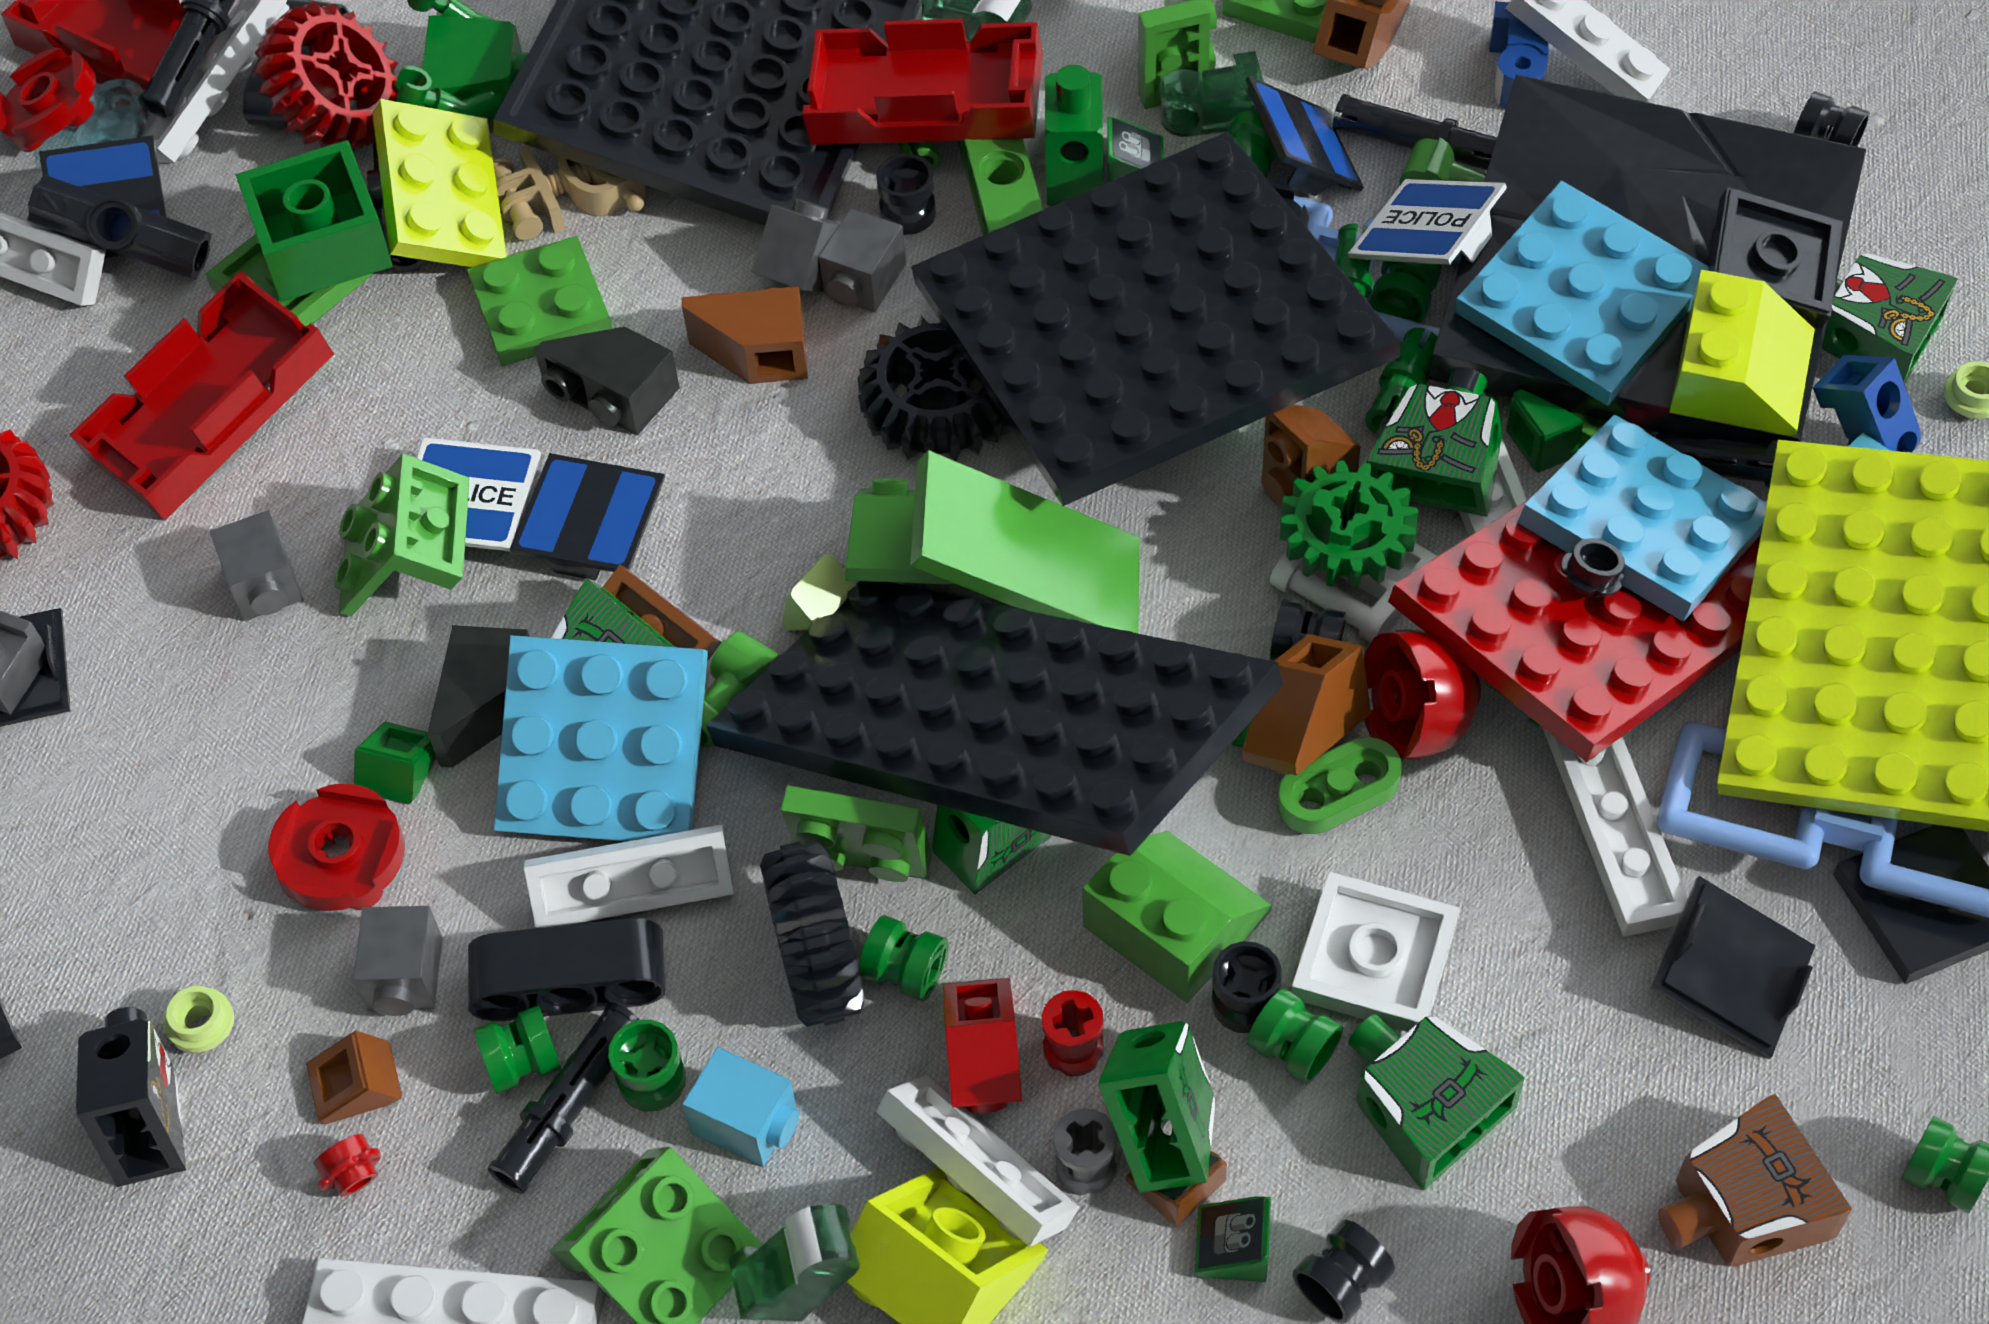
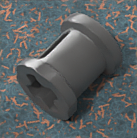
M1081 1108L1070 1111L1060 1119L1054 1129L1053 1145L1056 1152L1055 1162L1057 1165L1058 1181L1066 1190L1076 1195L1101 1193L1112 1184L1117 1174L1115 1163L1117 1133L1114 1125L1105 1114L1095 1109ZM1075 1150L1078 1151V1152L1080 1153V1155H1079V1156L1074 1155V1154H1073V1151H1075ZM1091 1150H1097L1098 1154H1094Z

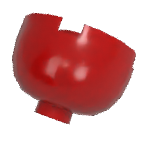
M1396 630L1395 632L1379 634L1374 637L1364 656L1368 689L1372 688L1373 709H1371V714L1364 719L1370 737L1389 743L1397 751L1400 759L1407 760L1423 759L1438 755L1461 741L1471 726L1476 708L1481 699V684L1477 674L1461 662L1446 644L1422 630Z
M1567 1206L1530 1211L1518 1223L1511 1244V1260L1523 1258L1525 1282L1512 1285L1515 1301L1524 1324H1638L1647 1298L1650 1270L1646 1257L1619 1221L1591 1207Z

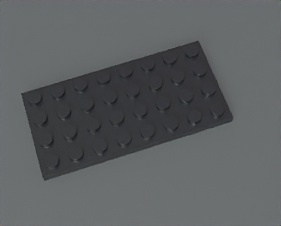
M859 581L855 587L847 592L848 598L832 615L823 616L815 620L794 644L783 654L773 659L769 667L741 693L735 695L728 705L706 726L714 746L1131 856L1284 683L1279 664L1274 661L988 603L972 598L930 591L924 588L892 582Z

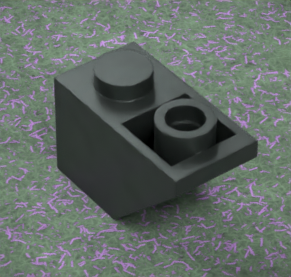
M625 326L542 341L534 349L541 373V382L553 397L564 402L570 400L591 411L602 423L608 426L618 425L637 436L680 389L672 350Z

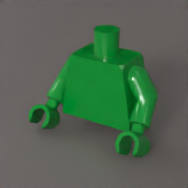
M407 0L409 6L415 11L427 12L433 8L437 13L434 16L428 17L422 69L408 65L403 67L395 82L396 87L400 90L397 95V101L486 118L488 123L494 121L495 115L529 52H522L516 26L509 21L494 20L478 13L460 0Z

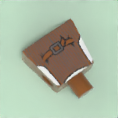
M1773 1094L1760 1101L1685 1156L1676 1178L1678 1189L1684 1198L1658 1210V1218L1664 1234L1675 1248H1684L1709 1236L1724 1262L1730 1266H1739L1836 1238L1852 1208L1777 1095Z

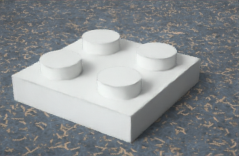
M1329 871L1292 984L1291 993L1302 999L1304 1003L1364 1020L1371 1015L1377 1014L1390 1027L1408 1032L1424 1017L1431 1014L1457 925L1460 907Z

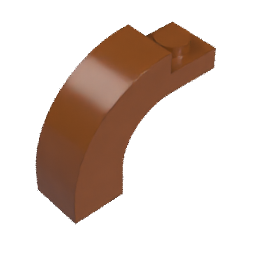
M1327 0L1312 53L1363 69L1373 67L1386 53L1401 25L1411 0Z

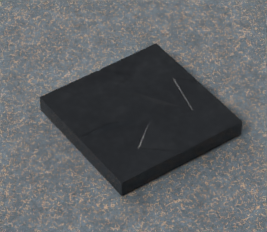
M1516 74L1484 182L1505 183L1507 188L1490 210L1492 228L1490 240L1473 263L1469 262L1462 254L1433 351L1429 379L1448 383L1454 368L1469 367L1485 376L1487 384L1484 392L1512 398L1514 392L1522 389L1569 412L1606 421L1615 414L1628 423L1635 424L1649 431L1666 433L1667 435L1717 438L1769 445L1774 439L1800 442L1827 323L1823 328L1812 326L1815 330L1798 428L1795 437L1669 413L1689 311L1607 406L1455 313L1456 300L1561 180L1708 267L1719 199L1727 187L1843 221L1835 280L1836 286L1866 149L1701 113H1687L1682 109Z

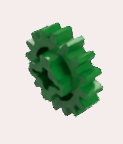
M1344 460L1337 461L1336 472L1329 475L1319 465L1313 467L1312 482L1309 483L1306 480L1296 478L1293 481L1292 496H1284L1282 500L1279 538L1282 541H1287L1286 557L1289 561L1304 557L1302 574L1306 577L1315 574L1318 570L1326 572V586L1332 587L1337 582L1339 576L1348 577L1352 589H1358L1361 576L1369 574L1378 584L1384 582L1386 565L1400 571L1404 567L1406 552H1413L1418 509L1409 506V489L1399 488L1392 490L1394 475L1387 472L1376 479L1370 476L1371 465L1366 462L1360 466L1358 472H1349Z

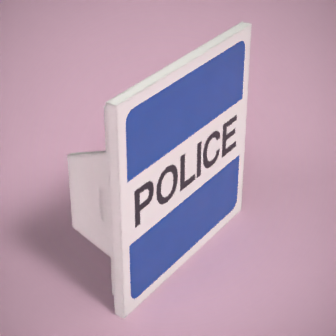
M1405 179L1349 251L1348 255L1350 258L1362 260L1450 265L1461 251L1469 262L1473 263L1492 237L1490 210L1506 190V184Z
M423 437L417 459L470 478L465 546L510 551L530 501V488L540 459V450Z

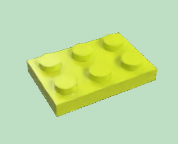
M380 99L372 113L390 255L466 267H475L507 257L487 119Z

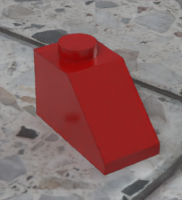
M1010 977L942 983L952 1108L966 1106L971 1112L991 1113L1006 1108L1009 1102L1022 1101L1016 1023Z

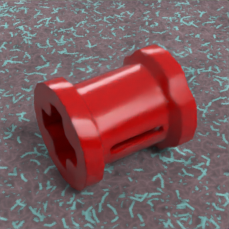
M1071 990L1054 995L1045 1004L1041 1015L1042 1030L1045 1034L1043 1039L1044 1057L1052 1069L1061 1071L1066 1076H1083L1096 1068L1098 1060L1104 1054L1102 1035L1104 1027L1103 1010L1098 1001L1085 992ZM1075 1030L1077 1037H1071L1069 1031Z

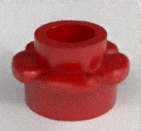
M363 1134L350 1136L331 1146L313 1162L322 1178L317 1184L318 1188L321 1191H328L331 1188L336 1189L341 1197L348 1196L364 1188L378 1176L374 1166L381 1158L379 1148H371Z

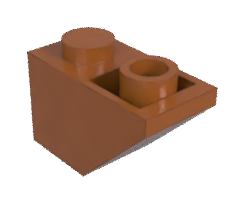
M799 286L681 297L689 344L747 383L756 384L808 379L805 324Z
M1293 404L1265 418L1261 483L1269 498L1277 505L1282 506L1283 497L1292 496L1293 481L1296 478L1306 480L1309 483L1312 482V471L1315 466L1319 465L1329 475L1336 472L1337 461L1344 460L1349 472H1358L1361 446L1321 409Z
M1308 634L1277 658L1274 662L1279 664L1284 685L1252 719L1242 748L1243 762L1269 768L1279 774L1297 776L1371 714L1361 645Z

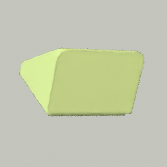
M825 554L788 593L782 625L787 631L807 630L815 620L823 616L832 615L848 598L847 592L856 586L854 581H845V570L831 554Z

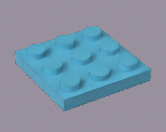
M1561 180L1457 297L1455 313L1608 406L1690 310L1700 271H1708L1709 267Z
M1614 414L1524 504L1517 523L1567 553H1572L1575 545L1584 539L1594 538L1611 543L1620 550L1625 560L1623 568L1625 576L1620 582L1622 586L1684 622L1761 535L1767 502L1757 497L1749 489L1734 484L1701 465L1695 458L1680 453L1647 434L1641 427L1628 423Z
M510 635L494 831L633 841L693 830L708 651L692 648Z

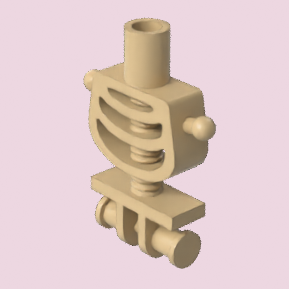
M528 145L518 148L523 168L520 171L514 172V166L511 160L507 158L493 160L501 213L506 221L514 223L513 231L520 240H531L542 232L543 223L539 216L543 214L546 215L554 233L565 230L561 209L555 198L559 196V193L564 195V191L575 206L593 216H608L625 207H628L631 211H639L644 206L643 198L647 196L646 185L581 163H574L575 161L557 155L558 172L554 170L552 174L548 172L547 176H545Z

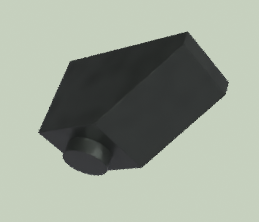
M452 625L428 729V736L440 767L456 766L502 734L510 635L530 637L527 629Z

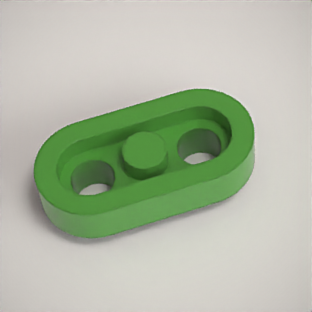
M1373 737L1357 738L1322 754L1297 776L1286 774L1281 780L1278 795V811L1282 820L1290 828L1300 833L1320 834L1386 803L1396 794L1399 788L1402 770L1400 756L1389 743ZM1369 774L1374 776L1377 781L1364 783L1357 776ZM1306 801H1313L1318 803L1321 808L1311 810L1303 808L1300 804Z

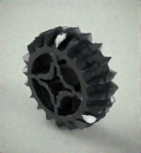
M922 315L917 326L909 328L899 322L895 331V337L880 334L876 345L877 349L866 351L864 368L860 369V375L858 376L860 411L864 414V418L867 419V426L871 430L872 436H881L887 450L902 446V452L907 460L911 459L918 452L926 453L928 450L936 454L948 453L957 462L960 450L967 448L979 455L983 446V440L998 442L1001 427L1009 426L983 386L978 393L969 388V384L975 378H978L941 322L929 324ZM900 384H903L907 387V393L900 399L894 392Z
M798 841L782 845L780 850L765 853L760 864L761 874L798 1019L807 1027L821 1023L827 1026L845 1021L844 1017L861 1013L865 1002L863 985L843 901L827 849L818 841L804 844Z

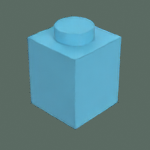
M720 1047L715 1049L682 1104L691 1134L762 1167L766 1164L775 1147L782 1149L788 1144L799 1120V1110H797L790 1079Z

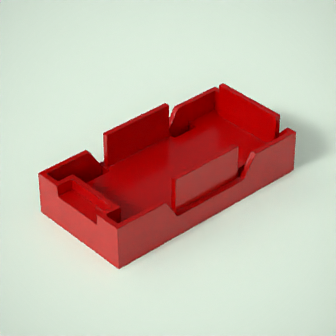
M15 0L1 13L15 46L35 55L52 48L62 47L67 55H72V50H74L92 67L96 75V83L135 101H138L140 93H143L162 58L163 52L168 47L183 19L179 0Z
M962 18L884 21L887 42L871 28L815 30L814 50L807 89L810 105H804L802 113L811 145L1035 138L1043 58L1038 22L981 24L970 41L966 40Z
M240 270L198 311L197 333L189 322L183 318L124 375L125 379L135 390L136 393L134 395L112 393L69 435L92 462L165 521L296 393L334 353L318 328L311 323L306 327L294 313L259 288L248 275Z

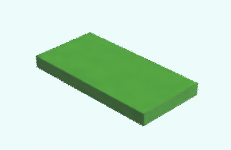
M928 450L917 461L911 567L1019 609L1138 633L1140 537Z

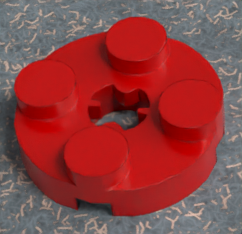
M52 48L33 56L21 64L9 76L16 83L6 97L0 92V132L22 151L32 152L39 148L46 139L59 133L65 127H78L91 117L94 112V105L89 99L95 89L96 75L92 67L78 52L72 50V55H67L62 48Z
M332 784L316 789L318 797L306 801L300 807L297 800L288 806L276 820L268 843V854L284 893L306 907L324 911H338L347 908L362 910V907H372L379 902L383 889L392 882L398 873L405 852V840L396 815L388 808L386 801L377 792L363 786ZM346 836L350 846L346 853L338 857H328L327 853L322 850L327 842L335 845L334 838Z

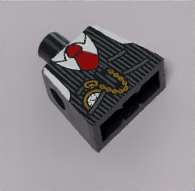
M122 1007L111 1011L105 1017V1027L86 1031L78 1038L76 1115L117 1187L186 1170L175 1070L151 1022L147 1020V1015L142 1010L134 1007ZM137 1107L140 1120L131 1118L128 1115L127 1109Z

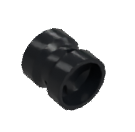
M1814 91L1804 106L1793 133L1858 147L1868 124L1870 112L1853 105L1842 108L1835 105L1832 97Z
M898 154L887 158L879 165L876 172L881 219L902 225L903 235L917 234L926 230L936 217L935 198L932 193L934 189L932 167L927 160L918 155Z
M1283 599L1274 627L1270 661H1275L1308 634L1342 641L1346 612L1329 608L1320 613L1308 611L1301 602Z
M1248 941L1230 944L1219 953L1214 962L1211 1007L1215 1018L1224 1027L1234 1032L1249 1034L1262 1009L1280 990L1282 968L1278 957L1268 947L1257 942ZM1236 994H1239V995H1241V996H1246V997H1249V998L1238 997V996H1236Z
M1344 1219L1326 1235V1247L1322 1250V1255H1307L1293 1270L1292 1276L1301 1293L1316 1309L1331 1320L1344 1324L1361 1308V1293L1366 1292L1369 1288H1380L1394 1273L1395 1265L1387 1250L1371 1233L1357 1223Z

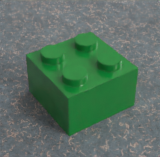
M348 140L235 174L280 302L393 267L379 218Z

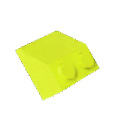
M1701 270L1688 315L1669 413L1795 437L1815 329L1764 281Z
M937 1167L868 1200L832 1271L852 1286L858 1298L871 1306L879 1307L899 1324H990L1040 1265L1049 1249L1040 1242L1029 1247L1021 1239L1009 1235L1001 1228L993 1214L970 1194L955 1188L947 1179L946 1173Z

